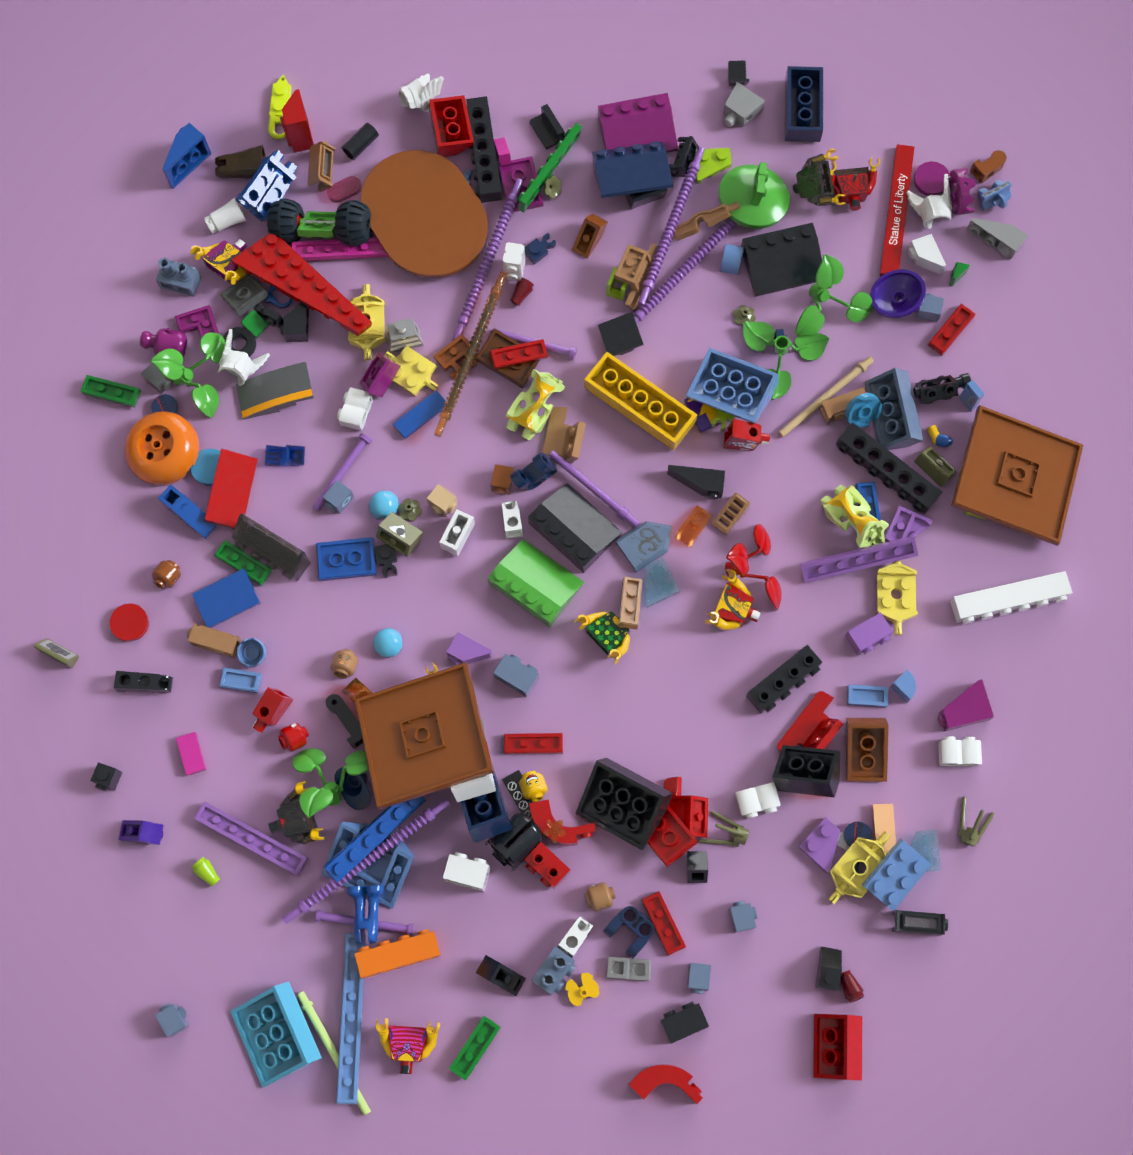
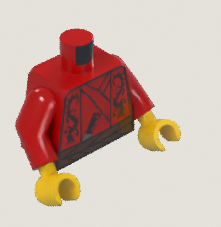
M872 157L869 159L870 170L868 167L835 170L836 163L831 161L832 168L830 173L834 189L833 196L844 194L845 196H840L838 200L840 203H849L851 211L861 209L860 202H864L867 196L872 193L876 185V167L880 165L879 158H877V164L874 166L871 163Z

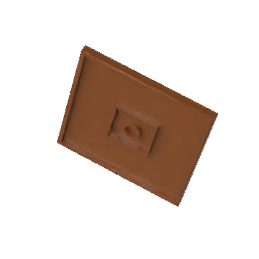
M979 405L975 413L951 506L1058 546L1061 542L1083 444Z
M466 662L355 699L378 810L494 773L469 667Z

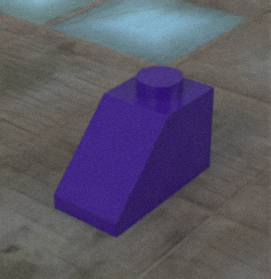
M122 820L118 840L160 845L164 825L143 820Z

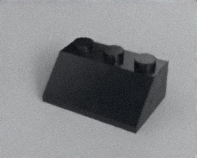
M783 745L772 776L777 790L835 798L840 782V751Z

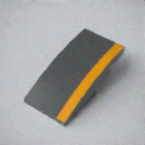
M306 362L255 376L246 380L242 386L236 384L243 420L280 412L279 409L295 406L297 405L296 402L314 398Z

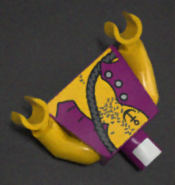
M238 239L234 245L224 240L221 243L208 247L192 246L190 254H195V260L203 257L205 266L229 284L235 285L237 280L246 275L244 269L238 266L235 267L232 264V259L242 253L247 247L241 239Z

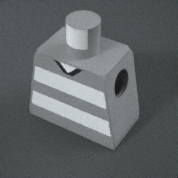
M412 318L397 320L387 324L386 340L390 353L402 351L406 345L410 348L424 345L420 328Z

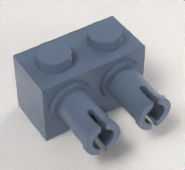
M165 257L161 258L158 261L160 270L156 278L159 287L194 297L201 280L198 270L193 266L187 265L185 262L183 264V262L170 261Z
M555 946L531 981L550 995H553L554 992L558 994L564 985L561 981L565 975L570 976L576 968L573 965L575 960Z

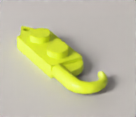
M284 75L276 83H273L269 111L268 133L272 138L278 140L285 138V133L277 134L275 126L276 124H281L280 117H283L282 108L291 97L292 90L291 84H288Z

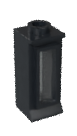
M903 910L893 911L895 927H892V932L941 936L945 935V931L948 930V919H945V914Z

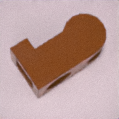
M996 150L984 162H981L979 159L975 161L970 172L982 184L1003 168L1007 159L1006 154L1003 151Z

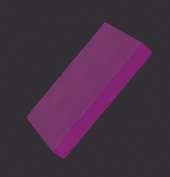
M532 156L511 160V164L500 166V163H497L505 200L508 194H511L517 178L523 180L517 196L519 198L522 192L527 191V186L531 179L537 177ZM539 191L526 210L544 206L541 191ZM517 201V203L514 204L515 208H512L513 212L520 211L518 210L519 202Z

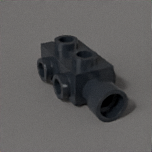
M968 373L960 374L956 378H953L951 375H941L935 379L921 380L915 383L913 393L915 398H918L922 404H931L941 399L948 400L958 396V388L964 389L967 383L971 381V377Z

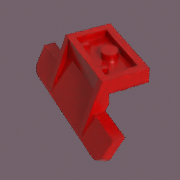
M819 691L777 744L778 751L781 752L783 745L798 746V744L807 748L825 749L843 726L839 719L829 718L823 713L834 697Z
M682 777L667 778L664 781V788L673 793L669 803L670 808L694 837L707 838L708 798L693 795L681 796Z

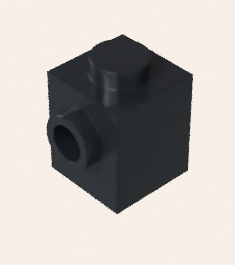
M98 762L90 781L96 784L95 788L103 791L109 788L115 791L122 772Z

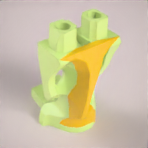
M535 369L531 372V377L533 378L531 387L527 392L522 391L506 414V417L509 418L506 428L517 432L520 425L524 426L525 429L521 436L527 440H532L536 433L542 431L554 406L553 404H546L549 396L555 392H562L565 388L563 381L555 378L548 372H539ZM534 392L539 394L538 401H534ZM522 400H525L526 406L524 408H521L520 406ZM541 408H544V414L542 416H539L538 411Z
M839 485L834 491L835 497L833 499L829 496L821 499L825 515L832 523L845 532L850 525L856 530V543L858 547L864 548L885 543L884 530L889 526L888 523L883 520L879 521L869 513L871 511L870 506L854 486L850 485L846 488Z

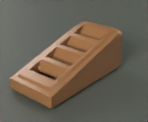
M735 492L711 524L727 535L747 511L750 502ZM729 508H733L738 514H735ZM724 514H728L730 517L733 518V520L731 521ZM722 519L727 524H729V526L726 527L721 522H719V520Z

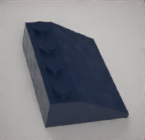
M654 141L650 144H635L630 147H616L615 149H601L597 152H592L593 169L601 198L673 188L672 176L663 142Z

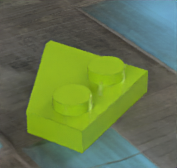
M730 148L705 149L699 164L700 170L696 176L697 184H700L703 179L709 176L713 177L720 171H725L731 167Z

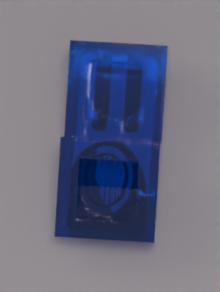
M266 445L265 465L303 466L305 446L286 445L281 447Z

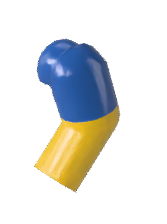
M936 425L927 428L934 445L941 447L952 445V437L939 434Z

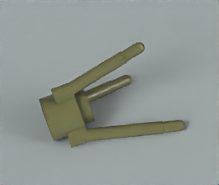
M963 796L960 829L957 836L961 837V843L975 847L976 843L979 844L980 838L991 822L994 813H990L978 832L977 829L984 810H980L973 828L967 827L964 830L966 797Z
M711 811L712 815L733 826L729 828L724 825L715 824V827L730 832L729 838L733 840L698 839V842L736 847L739 844L745 845L749 830L723 815Z

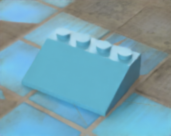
M289 982L276 985L230 1011L262 1088L322 1058Z

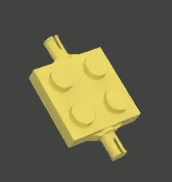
M407 345L397 357L389 353V351L386 352L385 356L401 366L392 380L394 383L415 397L425 386L434 392L438 389L439 385L431 380V376L437 368L434 363Z

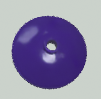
M905 269L890 271L882 275L872 286L870 292L872 306L877 313L884 317L901 318L915 312L924 302L926 297L925 283L913 271Z

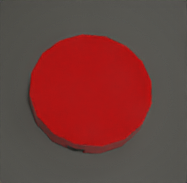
M132 603L117 607L109 620L112 633L119 640L125 642H132L142 638L149 627L146 611L139 605Z

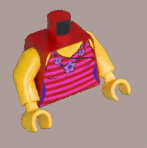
M385 1018L384 1025L379 1024L377 1019L376 1030L379 1032L380 1043L386 1055L391 1057V1060L401 1061L400 1074H412L413 1061L422 1062L423 1059L428 1058L435 1048L437 1034L441 1026L438 1022L436 1028L431 1026L430 1020L427 1028L389 1026L388 1029V1018Z

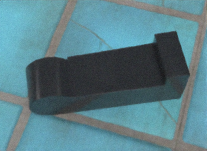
M116 671L114 689L117 692L171 693L173 677L152 673Z
M332 694L326 699L327 708L331 713L338 716L350 733L351 737L347 741L353 749L357 748L363 743L358 720L339 695Z

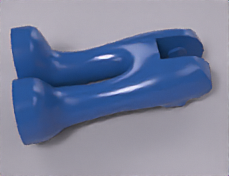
M384 886L346 887L347 894L354 898L355 942L357 944L364 943L365 928H367L369 944L376 943L378 936L379 899L384 893ZM366 893H367V896H368V918H367V919L365 918Z

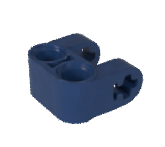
M537 454L532 458L533 462L522 470L517 469L510 475L513 483L520 489L532 490L553 476L557 469L547 454Z
M628 906L613 918L603 932L611 938L623 924L626 925L638 937L626 951L633 959L653 935L654 925L635 907ZM629 910L633 911L636 916L635 920L631 922L624 918V913ZM643 924L648 925L651 930L650 934L642 935L639 927Z

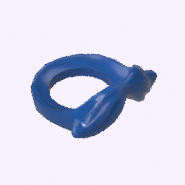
M272 286L270 292H268L269 296L266 297V303H272L280 309L290 306L293 299L290 298L285 304L279 303L271 293L273 290H277V288Z

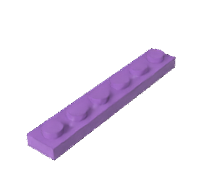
M910 536L800 563L804 582L808 583L918 556L915 537Z
M205 801L194 818L299 876L308 860L307 857Z

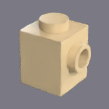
M439 484L427 497L428 504L432 506L431 509L438 515L443 514L447 517L458 506L457 497Z

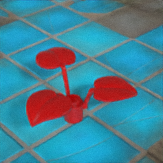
M757 524L754 527L753 536L758 549L747 554V550L742 543L734 545L726 556L730 562L725 563V571L726 569L734 570L736 576L740 575L741 578L764 579L766 581V593L775 611H777L782 598V591L778 580L774 576L769 578L768 576L747 574L749 571L748 559L761 551L766 556L771 550V540L766 529L761 524Z

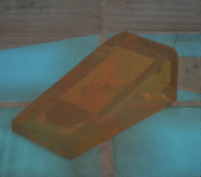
M697 505L679 528L675 536L676 539L692 547L713 515Z

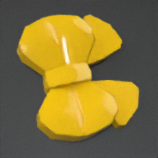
M582 973L581 980L583 986L580 988L572 979H569L566 983L565 990L568 991L569 1000L574 1006H580L583 999L588 996L592 998L598 997L599 986L592 979L593 975Z

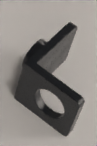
M745 60L728 62L729 86H735L737 83L747 85L750 82V79H746Z

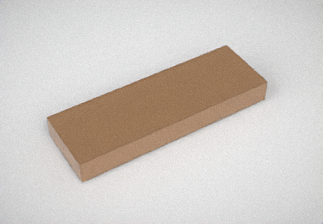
M623 577L618 627L637 630L643 579Z

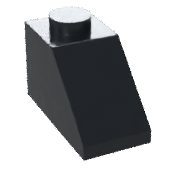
M302 302L284 317V324L280 326L281 335H284L286 342H308L309 306Z
M821 946L815 988L839 991L842 972V950Z
M485 955L476 971V974L514 996H517L526 980L525 977Z

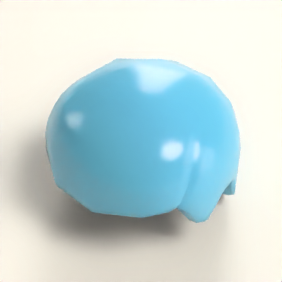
M382 490L376 492L371 497L368 506L370 513L376 519L386 518L391 512L395 514L399 503L395 494Z
M391 628L380 630L373 641L375 651L381 657L391 658L396 656L403 645L401 634Z

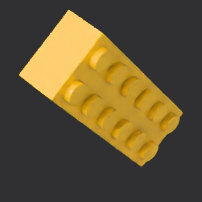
M608 352L603 355L584 379L585 389L673 451L696 423V413Z

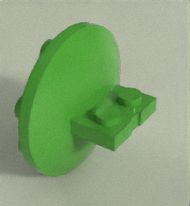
M760 162L759 165L748 164L731 169L723 177L718 190L720 205L726 203L728 206L738 201L740 209L731 212L729 218L738 225L748 228L762 229L777 224L785 216L790 203L786 184L775 172L768 169L767 163Z

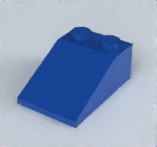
M190 123L181 127L176 134L162 168L173 189L212 154L205 136Z

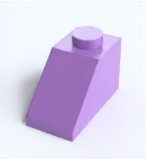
M457 632L446 651L449 660L457 665L465 662L467 664L491 658L493 655L491 649Z

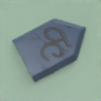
M645 521L617 539L615 543L635 572L668 552L672 526Z

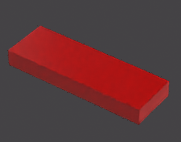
M961 303L929 341L928 346L943 356L976 314Z
M544 339L490 350L489 352L494 370L548 358Z
M563 733L504 734V754H563Z
M660 891L642 899L643 906L654 925V929L667 956L685 948L686 945Z

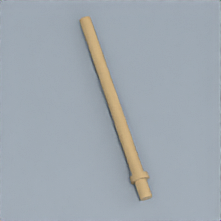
M869 356L863 362L857 363L856 368L778 432L781 437L787 435L817 410L823 401L829 400L861 372L864 373L867 367L874 362L872 357Z

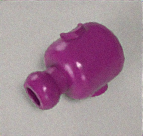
M169 328L158 330L156 335L149 331H143L140 337V346L145 349L154 348L155 355L166 349H175L184 358L187 348V336L183 332L170 330Z

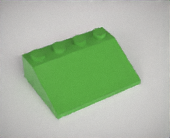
M524 539L503 558L488 577L489 585L549 628L584 584L582 580Z

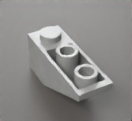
M972 218L967 227L974 236L980 237L987 245L993 246L1003 256L1010 259L1014 257L1028 237L1027 234L1014 225Z

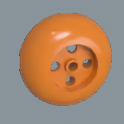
M161 411L144 416L133 425L125 442V457L131 471L138 478L152 485H169L181 480L187 475L186 473L192 465H195L199 454V439L196 430L185 418L172 412ZM169 434H170V437H169V438L164 439V437H163L164 435H169ZM152 436V440L147 442L148 437ZM149 453H153V455H154L151 460H149V459H150V454H149Z

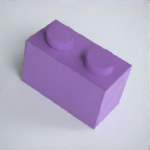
M880 612L849 630L845 637L857 655L862 652L865 655L874 649V645L878 643L882 645L888 642L893 630Z

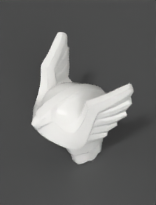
M426 74L405 86L399 87L398 94L402 106H409L411 109L419 108L424 112H429V99H433L440 94L444 78L440 76L430 81V74Z
M948 174L944 175V193L942 196L929 195L923 199L909 190L906 192L910 205L922 217L925 228L931 229L933 219L946 217L952 220L951 211L953 209Z
M229 329L219 362L218 373L223 369L238 377V386H242L248 376L254 374L259 367L264 365L270 354L266 353L251 361L247 353L231 350L232 329Z

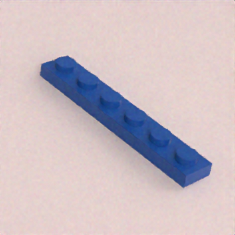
M421 796L387 807L323 866L325 871L338 883L426 801L425 798Z

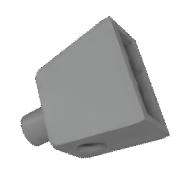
M737 83L724 105L723 114L726 117L723 123L727 127H732L734 123L744 127L763 111L765 100L740 83Z

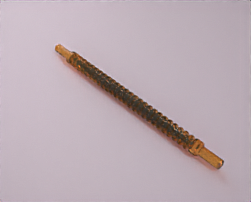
M503 271L500 272L495 286L490 290L491 295H488L489 299L486 300L487 304L484 305V313H481L480 322L477 323L478 327H475L476 331L473 332L472 341L467 346L469 350L465 351V359H462L463 364H460L461 368L458 369L457 378L454 379L453 387L450 388L452 392L448 393L449 397L446 398L448 401H445L446 406H443V410L440 412V420L434 433L437 437H441L447 421L451 419L452 408H455L454 403H457L456 399L459 398L460 389H463L462 385L465 384L466 375L471 370L469 366L473 365L471 361L475 360V352H478L477 347H480L481 338L484 337L485 329L488 328L486 324L490 323V315H493L494 306L497 305L498 297L502 294L501 288L507 276V273Z

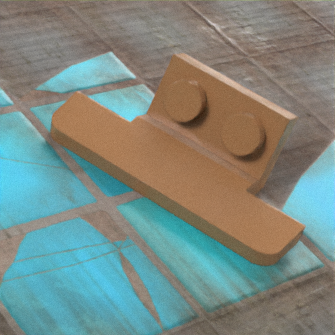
M652 243L649 251L628 244L615 272V279L631 285V291L625 303L630 310H636L639 305L638 300L643 290L642 284L646 280L645 277L648 276L647 272L658 249L656 244Z
M554 407L550 414L542 453L549 456L554 450L571 464L579 458L586 423L578 421L573 426L564 424L568 407ZM550 458L554 466L556 467V462L552 458Z

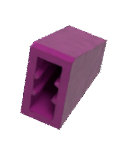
M978 680L939 712L938 722L944 728V732L989 721L994 717L983 680Z

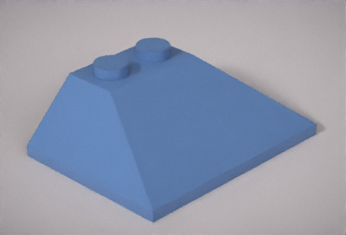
M342 822L326 863L369 824ZM399 841V845H394V849L390 848V852L386 851L384 856L380 855V859L376 858V862H371V866L366 865V869L362 868L361 873L357 872V876L353 875L351 880L347 879V883L343 882L342 884L346 887L384 886V893L380 897L379 903L393 909L414 859L413 853L401 841ZM323 868L321 875L332 879Z

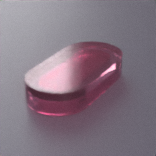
M349 176L333 184V187L327 190L329 200L334 203H340L358 194L362 189L361 181L356 176Z

